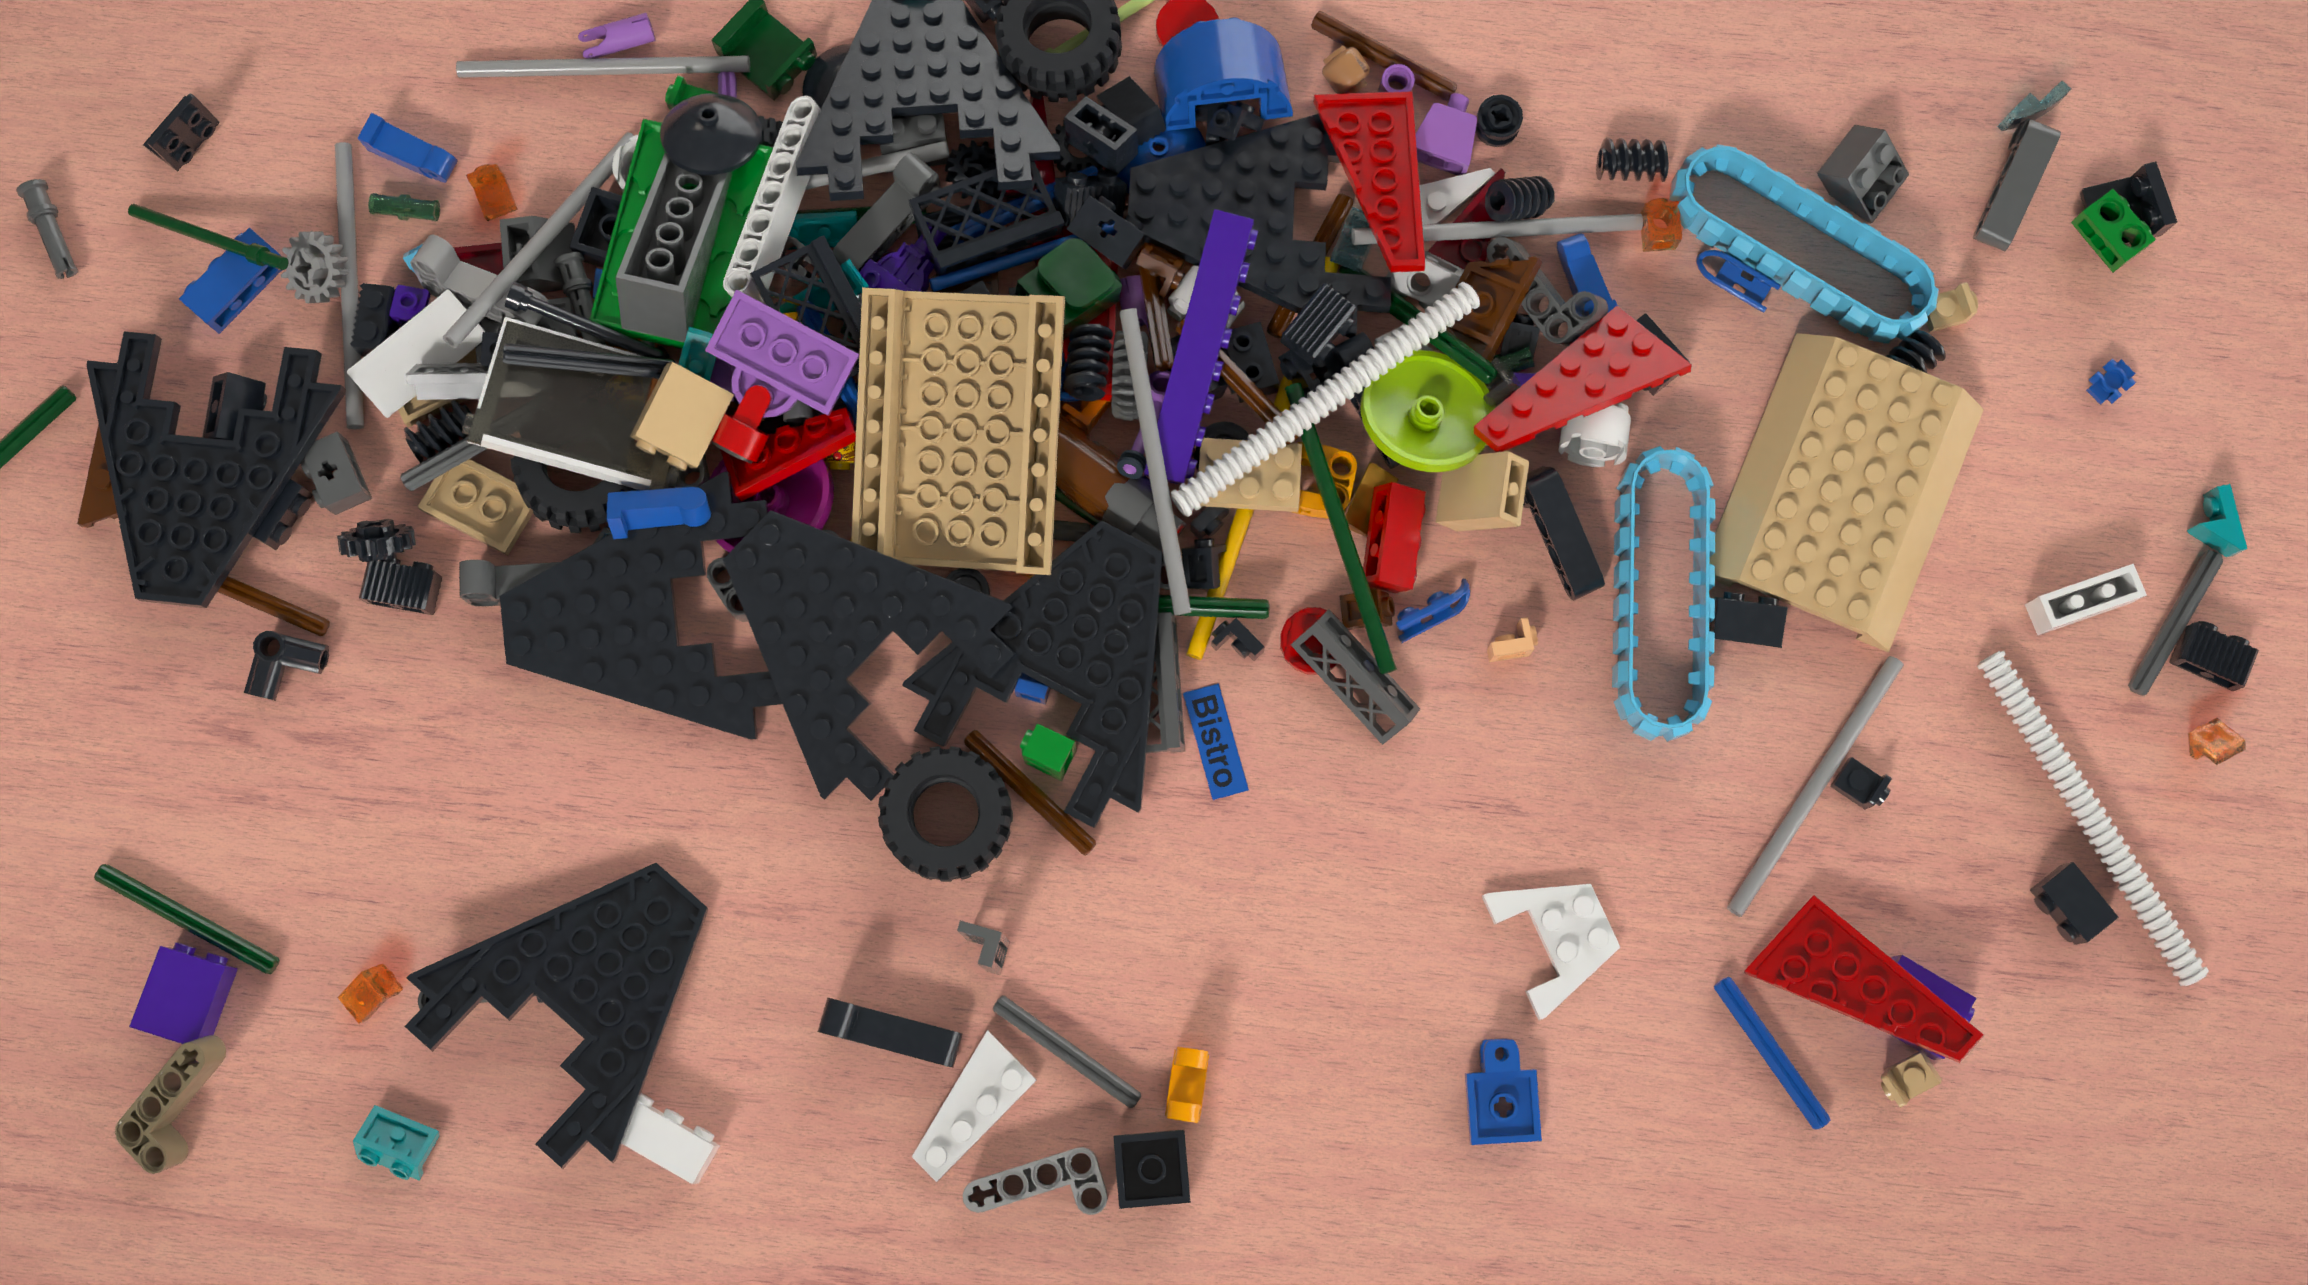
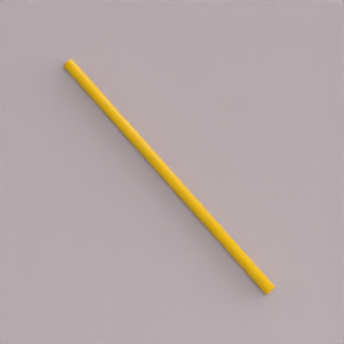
M1325 257V272L1337 273L1340 263L1334 261L1332 257ZM1284 375L1274 404L1281 412L1285 409L1289 411L1290 403L1285 387L1292 384ZM1237 508L1225 541L1227 551L1222 552L1219 558L1220 587L1209 589L1206 597L1224 598L1254 509ZM1199 616L1186 653L1187 656L1202 660L1217 617Z

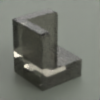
M1497 357L1491 362L1498 374L1490 384H1485L1489 393L1483 397L1486 404L1492 408H1496L1522 386L1512 369Z

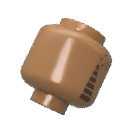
M1343 45L1323 60L1325 66L1322 69V74L1335 93L1344 94L1347 91L1349 93H1357L1367 85L1364 78L1369 75L1370 67L1355 47L1346 49Z

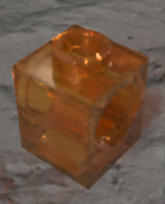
M1657 198L1645 203L1640 212L1643 216V228L1641 230L1643 252L1676 250L1682 240L1680 211L1677 207L1678 201L1668 202L1666 198ZM1653 219L1663 220L1667 228L1656 226Z

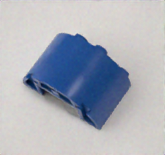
M1236 17L1206 22L1198 21L1171 38L1157 56L1154 74L1159 107L1166 125L1165 131L1196 128L1195 105L1259 98V114L1262 119L1293 117L1280 46L1270 32L1257 24Z

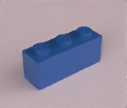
M250 227L244 233L234 238L249 245L256 243L269 248L270 252L280 255ZM225 251L220 257L211 261L208 270L198 280L191 282L185 288L184 294L179 300L220 334L282 270L268 265L258 266L248 262L246 257Z

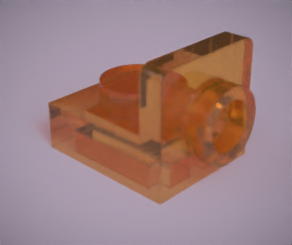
M498 164L481 165L474 172L466 175L468 182L474 189L483 216L487 221L518 210L506 176Z
M2218 718L2200 725L2188 733L2189 753L2195 760L2205 755L2218 765L2246 750L2245 739Z
M379 964L362 971L337 998L360 1024L367 1021L387 999L398 995L403 990V987L397 981L392 971L384 964Z

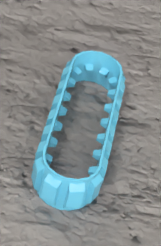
M1717 144L1716 147L1708 150L1702 147L1685 159L1680 170L1677 171L1672 180L1669 200L1674 203L1675 211L1673 215L1683 228L1690 230L1693 234L1697 235V239L1710 247H1717L1781 284L1783 291L1797 299L1801 298L1808 302L1811 308L1826 317L1829 315L1839 321L1838 324L1854 334L1859 333L1868 337L1870 341L1887 344L1896 337L1903 340L1916 330H1919L1928 321L1927 317L1936 309L1939 289L1935 287L1934 273L1923 259L1918 258L1910 252V249L1895 240L1891 241L1884 237L1880 231L1870 225L1854 219L1853 215L1838 206H1833L1824 201L1823 197L1808 188L1804 189L1799 186L1793 179L1783 173L1776 172L1767 167L1766 163L1753 155H1747L1737 150L1736 147ZM1707 171H1717L1728 175L1895 275L1908 286L1912 294L1911 305L1914 306L1913 315L1908 311L1901 315L1899 319H1891L1879 315L1708 212L1696 202L1693 196L1695 183L1689 181V177L1694 174L1700 177Z
M1659 446L1642 452L1636 459V464L1630 463L1624 470L1617 486L1622 495L1615 501L1614 522L1619 523L1620 528L1614 535V555L1620 556V561L1614 567L1613 585L1614 588L1619 589V595L1613 600V621L1619 622V628L1613 633V654L1618 655V662L1612 667V687L1618 689V698L1614 701L1621 721L1627 720L1629 725L1634 727L1632 733L1650 741L1658 736H1663L1668 742L1693 731L1692 723L1699 724L1705 720L1712 704V700L1707 697L1708 692L1714 687V666L1709 665V657L1714 653L1715 633L1709 631V623L1715 619V599L1709 597V591L1715 586V566L1710 564V557L1715 553V532L1710 531V524L1715 520V499L1710 498V489L1714 484L1707 467H1702L1694 459V454L1678 447L1674 450H1664ZM1660 468L1667 469L1669 472L1684 478L1688 491H1692L1694 506L1690 507L1689 517L1694 519V539L1689 540V550L1693 551V572L1689 573V583L1693 584V605L1689 606V617L1693 618V639L1688 640V650L1693 651V672L1688 673V683L1692 684V700L1687 699L1683 708L1689 713L1684 722L1681 721L1678 715L1667 718L1668 724L1657 722L1658 717L1650 713L1645 715L1640 709L1642 705L1639 697H1634L1633 681L1638 680V670L1633 669V648L1638 647V636L1633 635V615L1638 614L1639 604L1634 602V581L1639 580V570L1634 569V548H1639V537L1634 536L1635 515L1640 514V504L1635 503V488L1641 489L1645 480L1638 475L1639 473L1647 469L1650 474L1659 472Z

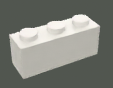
M2134 564L2041 595L2026 603L2025 607L2037 635H2041L2128 605L2147 594Z
M641 1093L623 1145L689 1183H699L720 1147L719 1144L712 1141L715 1135L699 1126L692 1130L682 1124L685 1119L684 1117L667 1108L664 1113L652 1107L654 1100Z

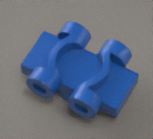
M2112 358L2102 367L2106 371L2104 375L2098 371L2088 379L2093 385L2086 391L2100 405L2106 400L2111 404L2122 396L2118 391L2120 387L2127 391L2136 383L2132 378L2135 373L2122 359L2116 362Z

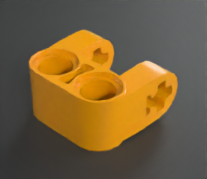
M1298 442L1297 444H1302L1301 465L1311 467L1303 442ZM1322 445L1338 495L1343 502L1344 513H1346L1352 495L1357 461L1350 452ZM1337 463L1345 464L1349 469V473L1338 475L1333 471L1332 466ZM1300 490L1299 510L1293 513L1328 519L1321 495Z
M1184 1047L1174 1049L1165 1110L1166 1118L1194 1123L1200 1121L1209 1060L1208 1051Z

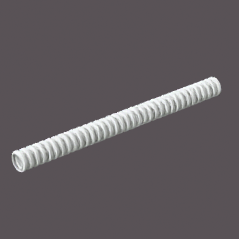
M1461 282L1458 284V289L1453 288L1450 290V295H1443L1441 297L1442 301L1436 300L1433 303V307L1428 306L1425 308V313H1418L1416 315L1417 319L1411 318L1408 321V325L1403 324L1400 326V331H1393L1391 333L1392 337L1386 336L1383 339V343L1378 342L1375 344L1374 350L1368 349L1366 356L1360 355L1357 362L1353 360L1349 363V368L1343 367L1341 374L1335 373L1332 375L1333 380H1325L1324 386L1318 385L1316 387V392L1310 391L1307 393L1308 398H1300L1298 405L1294 403L1290 406V411L1287 409L1282 411V416L1277 415L1274 417L1273 423L1267 422L1265 429H1257V434L1249 435L1247 442L1242 440L1239 442L1240 447L1234 446L1231 448L1230 454L1224 453L1222 455L1223 459H1216L1213 461V466H1206L1204 473L1199 471L1196 474L1197 478L1191 477L1188 479L1187 485L1181 484L1179 491L1173 490L1171 492V499L1183 515L1189 517L1192 515L1191 510H1199L1201 503L1207 504L1209 502V497H1217L1219 490L1221 492L1225 491L1227 484L1232 486L1235 483L1234 479L1240 480L1244 477V472L1250 473L1252 471V466L1258 467L1261 465V460H1268L1270 453L1274 455L1278 452V447L1283 449L1286 447L1287 441L1291 443L1295 440V435L1301 436L1303 429L1309 430L1312 428V423L1317 424L1320 422V417L1326 418L1329 415L1328 411L1334 412L1337 410V405H1344L1346 398L1350 400L1354 397V393L1359 394L1362 392L1363 386L1369 387L1371 380L1377 381L1379 379V374H1387L1388 368L1393 369L1396 367V362L1402 363L1405 360L1404 356L1410 357L1413 355V350L1418 351L1421 349V344L1427 345L1430 342L1429 338L1435 339L1438 337V332L1443 333L1446 331V326L1451 327L1455 324V320L1460 321L1463 319V314L1468 315L1471 313V308L1476 309L1480 306V300L1475 290L1469 284Z
M1998 651L1980 661L1979 665H1977L1978 669L1983 668L1985 672L1983 674L1984 678H1989L1991 681L1989 686L1991 688L1995 687L1997 690L1994 694L1996 697L2000 696L2002 698L2000 702L2002 706H2007L2008 710L2006 713L2008 715L2012 714L2014 717L2012 720L2013 724L2018 723L2020 727L2018 729L2019 733H2024L2026 736L2024 741L2026 743L2030 742L2032 745L2029 749L2031 752L2035 751L2037 753L2035 757L2037 761H2042L2043 765L2041 768L2048 770V779L2055 781L2053 784L2054 788L2060 789L2059 796L2061 798L2065 797L2067 800L2065 805L2066 807H2071L2073 810L2071 815L2073 817L2077 816L2079 819L2077 821L2078 826L2083 825L2084 830L2082 832L2084 835L2090 836L2088 841L2090 844H2095L2096 848L2094 851L2096 854L2100 853L2102 855L2100 858L2101 862L2107 863L2108 867L2106 870L2108 873L2113 872V881L2120 883L2118 886L2119 890L2125 891L2126 895L2124 898L2126 901L2130 900L2132 902L2130 905L2131 909L2138 912L2136 917L2138 920L2142 919L2144 921L2142 926L2144 929H2149L2148 936L2155 938V947L2162 949L2160 954L2162 957H2167L2168 961L2166 964L2168 967L2174 968L2172 973L2174 976H2179L2180 980L2178 983L2180 986H2189L2206 977L2209 970L2207 967L2201 966L2203 961L2200 957L2196 958L2195 954L2197 952L2195 948L2188 946L2191 942L2188 938L2184 939V931L2176 927L2179 923L2176 919H2171L2172 912L2165 910V901L2158 899L2160 894L2158 891L2154 892L2152 889L2154 884L2146 880L2148 878L2147 873L2141 872L2142 865L2135 863L2136 856L2128 852L2130 849L2129 845H2124L2122 842L2124 837L2117 835V826L2110 824L2112 821L2111 817H2106L2104 814L2106 809L2104 807L2100 808L2098 805L2100 800L2093 797L2094 790L2087 788L2088 781L2086 779L2082 780L2080 777L2083 773L2081 770L2075 769L2077 764L2068 758L2071 756L2069 751L2064 752L2063 747L2065 745L2063 742L2059 743L2057 741L2059 736L2057 733L2053 734L2051 731L2053 726L2051 724L2047 725L2045 722L2047 719L2046 715L2041 716L2039 713L2041 708L2039 705L2035 706L2033 703L2035 698L2033 696L2029 697L2027 694L2029 692L2028 687L2024 688L2022 686L2023 679L2016 677L2018 672L2016 669L2012 670L2010 667L2012 662L2010 660L2006 661L2004 658L2006 655L2005 651Z

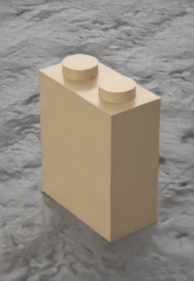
M674 362L667 363L630 437L637 440L635 446L652 455L658 451L668 456L666 462L680 470L685 471L687 467L697 468L734 394Z
M1509 451L1478 454L1469 464L1452 471L1443 472L1436 523L1457 532L1520 527L1529 461Z

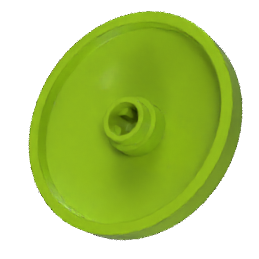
M1413 350V355L1410 357L1404 356L1405 360L1402 363L1396 362L1395 368H1388L1387 374H1379L1377 381L1371 380V385L1364 388L1360 405L1364 427L1374 444L1385 455L1401 465L1425 472L1452 471L1472 462L1487 445L1474 434V426L1495 409L1492 396L1484 382L1446 354L1427 350Z

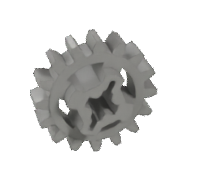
M322 231L299 232V237H291L289 241L292 247H283L282 249L289 261L286 271L281 274V278H288L290 281L286 289L296 290L295 298L305 299V303L308 304L328 303L330 298L339 297L340 294L337 288L346 287L347 285L342 280V275L349 274V270L343 268V263L348 261V257H341L339 254L343 248L342 244H333L334 236L324 235Z

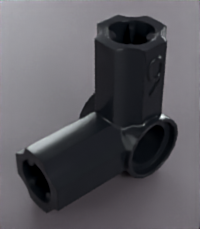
M274 631L260 633L253 642L255 655L244 693L276 701L285 666L322 674L329 659V646ZM277 639L280 649L278 653L270 656L268 645L271 641Z

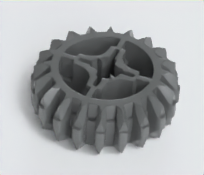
M1117 331L1114 336L1112 414L1115 418L1133 421V419H1139L1124 334L1123 331ZM1141 332L1142 343H1143L1144 354H1145L1146 365H1147V362H1148V336H1147V334H1146L1145 332Z

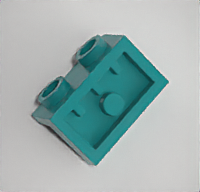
M374 1105L355 1136L353 1144L357 1158L361 1162L373 1167L379 1164L389 1168L393 1175L401 1179L408 1180L411 1177L420 1181L423 1176L422 1166L440 1135L436 1129Z

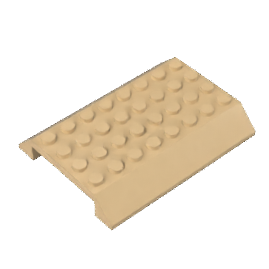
M862 288L852 542L911 565L1051 575L1065 296H1010Z
M1796 333L1715 532V553L1710 557V564L1715 566V581L1729 587L1734 583H1739L1772 598H1777L1789 605L1858 633L1857 640L1889 652L1984 409L1964 388L1834 336Z

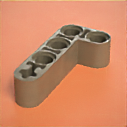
M208 1035L181 1045L118 1121L115 1127L116 1139L148 1173L162 1172L186 1160L189 1150L187 1142L171 1124L225 1059V1044L219 1037Z

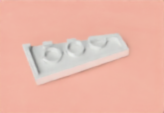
M988 1030L912 1155V1158L936 1182L1037 1081Z

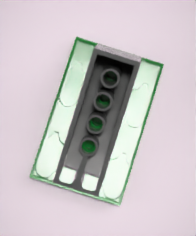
M643 119L589 320L635 339L640 338L644 341L683 349L689 327L714 334L732 299L724 289V277L773 147L760 145L757 153L749 162L731 172L718 175L695 174L678 167L665 154L660 138L662 123Z

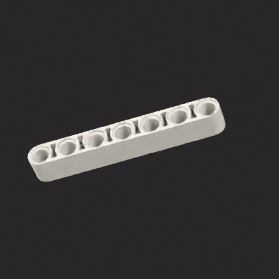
M809 96L796 98L788 107L724 277V289L731 297H733L737 289L762 303L764 302L750 277V273L780 259L811 176H797L796 162L821 111L816 102ZM774 272L760 277L767 290L770 287Z

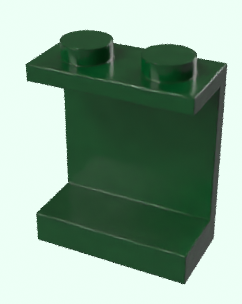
M749 0L711 40L719 56H749L750 72L740 73L774 101L780 94L784 95L791 89L794 79L802 71H807L815 62L817 56L813 41L808 37L803 42L770 15L763 0Z

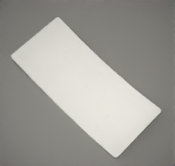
M447 289L394 334L349 368L347 374L381 413L388 418L416 396L415 384H407L406 374L416 364L457 363L482 342V334L485 331L477 324L457 348H452L443 340L445 333L466 311V308L454 294Z

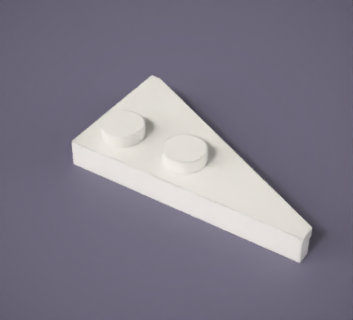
M1491 168L1419 185L1422 225L1441 224L1479 192L1496 173Z

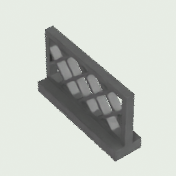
M1171 612L1158 613L1154 659L1156 662V672L1153 674L1152 682L1153 684L1157 679L1158 691L1153 686L1152 691L1158 695L1159 704L1151 712L1149 724L1152 722L1160 729L1161 744L1147 745V753L1185 752L1177 622ZM1158 713L1160 718V724L1154 720Z

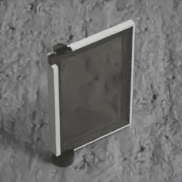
M504 317L475 414L467 413L462 433L469 434L467 443L638 490L675 488L680 469L667 463L668 456L658 451L652 455L635 446V439L630 437L643 411L652 378L505 364L503 362L504 344L510 343L633 356L641 355Z

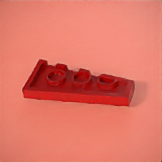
M842 408L831 412L829 416L823 414L806 419L804 425L791 428L789 425L776 428V433L769 435L770 437L757 462H745L720 449L727 472H730L735 495L740 501H743L856 442V426L847 408Z

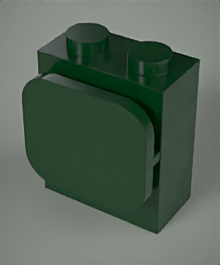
M1079 238L1066 240L1043 256L1035 269L1017 280L1015 296H1065L1064 341L1070 336L1072 329L1082 324H1088L1119 302L1122 284L1118 275L1099 258L1092 247Z

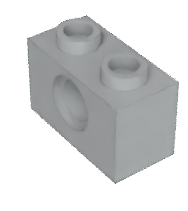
M1424 250L1425 270L1419 272L1425 273L1429 277V286H1421L1416 282L1415 274L1419 272H1390L1389 270L1386 277H1391V290L1401 297H1407L1408 295L1419 300V305L1425 309L1428 306L1433 307V303L1436 300L1442 301L1441 297L1443 295H1450V290L1456 287L1464 269Z

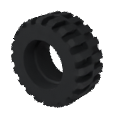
M1003 0L1004 6L999 7L996 15L997 24H995L999 56L1023 92L1029 89L1031 97L1040 100L1042 96H1046L1049 102H1059V98H1068V102L1077 100V95L1084 93L1085 96H1089L1094 93V86L1097 84L1100 87L1104 86L1109 80V73L1115 72L1118 66V57L1121 56L1122 42L1120 17L1118 16V8L1114 0ZM1058 19L1077 22L1089 32L1083 43L1075 49L1064 53L1045 52L1029 42L1030 37L1037 28L1049 21Z
M578 397L567 398L568 404L560 406L558 401L548 404L550 410L542 413L538 409L531 415L533 420L531 425L523 423L519 429L520 439L554 449H559L563 445L574 441L595 442L607 449L612 465L630 469H625L627 474L636 475L637 472L644 473L646 471L643 450L636 447L635 439L630 437L633 431L631 422L624 415L619 417L617 410L608 404L604 408L600 407L598 400L588 398L586 404H581ZM518 456L511 458L514 481L524 503L528 508L532 509L538 519L542 522L548 520L551 527L558 530L566 526L569 527L570 533H581L582 527H589L591 532L600 531L599 524L607 522L608 493L640 491L605 480L583 491L564 490L554 485L549 479L547 464Z
M940 746L931 747L929 752L921 754L918 751L910 755L912 759L905 764L901 762L895 768L896 773L894 776L887 778L883 786L885 788L884 795L879 798L880 816L878 817V822L886 846L907 869L929 880L937 879L941 882H952L953 879L961 878V880L970 878L973 873L979 870L980 872L984 871L989 867L988 864L994 858L997 859L1002 853V847L1005 841L1008 842L1011 833L1010 825L1013 822V811L1011 809L1009 793L1002 778L989 762H985L979 755L971 751L969 753L962 751L959 747L950 746V749H941ZM944 782L959 784L966 788L974 796L978 806V821L975 829L967 839L953 846H937L926 841L918 833L913 817L915 804L921 794L931 786Z

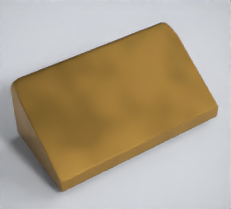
M1369 462L1345 515L1350 530L1365 537L1368 534L1374 487L1390 482L1397 483L1399 480L1372 462Z

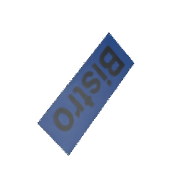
M1219 683L1183 693L1212 799L1216 800L1249 791Z

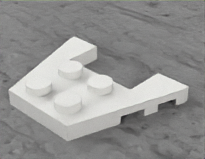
M1591 884L1493 892L1482 895L1494 925L1524 911H1528L1557 973V978L1525 991L1538 1020L1546 1018L1620 948Z

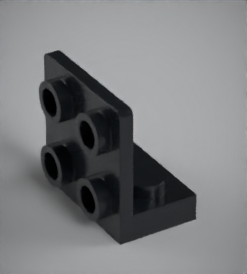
M189 93L182 98L145 141L143 146L178 172L183 165L191 161L194 152L203 141L213 135L215 127L220 122L194 95Z
M2156 161L2144 164L2131 177L2083 188L2080 191V197L2086 209L2114 189L2118 195L2128 201L2130 209L2139 220L2149 226L2154 237L2162 236L2178 222ZM2100 212L2105 220L2110 221L2105 213ZM2122 237V241L2126 245L2130 244L2126 238Z

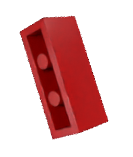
M1394 482L1374 487L1363 570L1369 587L1391 593L1413 590L1417 578V555L1421 546V525L1426 511L1424 504L1425 491Z

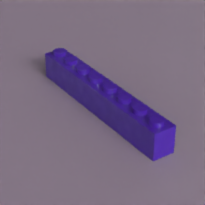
M1216 209L1213 212L1157 422L1167 481L1178 485L1185 484L1186 479H1190L1195 473L1197 460L1191 458L1194 447L1202 446L1206 427L1200 426L1203 413L1210 414L1215 395L1209 393L1212 380L1219 382L1224 362L1218 361L1221 347L1227 349L1232 329L1227 328V323L1230 315H1237L1241 296L1235 295L1238 282L1245 283L1250 266V263L1244 262L1247 249L1254 250L1259 232L1253 229L1254 219ZM1146 463L1144 475L1149 477L1148 467Z

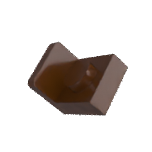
M1151 242L1141 251L1136 264L1144 267L1148 274L1166 278L1159 293L1164 298L1172 289L1176 290L1179 283L1185 276V273L1181 271L1185 259Z
M1379 589L1371 590L1382 626H1392V616L1395 615V605L1392 597L1385 591ZM1354 594L1340 595L1342 624L1348 630L1364 628L1365 626Z

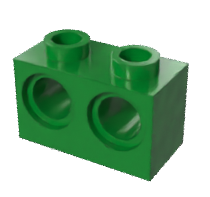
M2114 189L2083 210L2071 222L2112 273L2136 257L2156 240L2149 226L2139 220L2130 209L2128 201L2118 195ZM2100 212L2105 213L2110 221L2105 220ZM2122 237L2130 242L2131 247L2122 241Z
M1038 723L1034 731L1030 729L1026 731L1019 747L1022 749L1021 753L1026 765L1060 781L1063 780L1077 752L1075 741Z

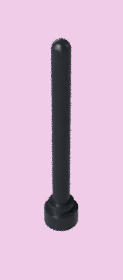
M514 282L509 290L505 301L506 308L519 312V310L526 312L529 309L644 357H665L661 349L533 297V293L528 291V287Z

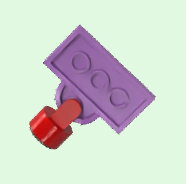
M736 289L705 351L735 366L731 379L732 393H734L740 405L734 416L728 413L724 414L712 438V444L745 462H757L770 437L767 433L758 429L762 419L784 414L791 410L798 400L829 416L859 359V354Z

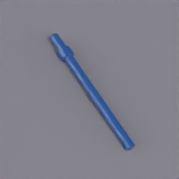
M1108 224L1104 225L1102 229L1106 232L1105 237L1108 234L1114 236L1118 232L1113 228L1114 224L1111 226ZM1072 234L929 279L933 292L1041 259L1066 240L1078 239L1079 237Z

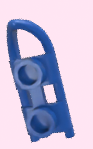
M1707 250L1701 252L1696 258L1698 269L1706 279L1763 313L1767 307L1761 303L1771 287L1779 290L1781 284L1725 252ZM1707 256H1717L1726 260L1716 277L1709 273L1703 265L1702 260ZM1743 270L1754 276L1752 281L1741 276ZM1735 283L1746 289L1744 294L1733 288Z
M1463 578L1461 586L1450 595L1448 592L1444 593L1442 591L1432 594L1427 599L1428 606L1421 610L1419 608L1407 607L1400 611L1397 615L1398 622H1396V625L1403 632L1402 635L1398 636L1401 643L1459 614L1466 607L1470 597V588L1467 580ZM1459 600L1454 608L1450 607L1452 603ZM1432 615L1433 619L1423 624L1421 623V619Z

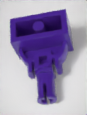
M928 226L930 233H932L934 228ZM939 230L934 237L936 247L947 236L946 233ZM921 234L914 245L911 243L909 246L903 242L897 252L885 255L878 263L869 259L860 271V274L868 284V288L927 292L929 288V274L934 269V264L931 262V254Z

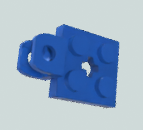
M1507 1038L1483 1040L1479 1050L1481 1072L1465 1073L1470 1145L1542 1141L1537 1070L1520 1069L1519 1049L1514 1040ZM1501 1047L1504 1054L1501 1059L1497 1060L1495 1051ZM1500 1097H1505L1506 1102L1512 1103V1110H1507L1505 1117H1500L1499 1111H1494V1104L1499 1102Z

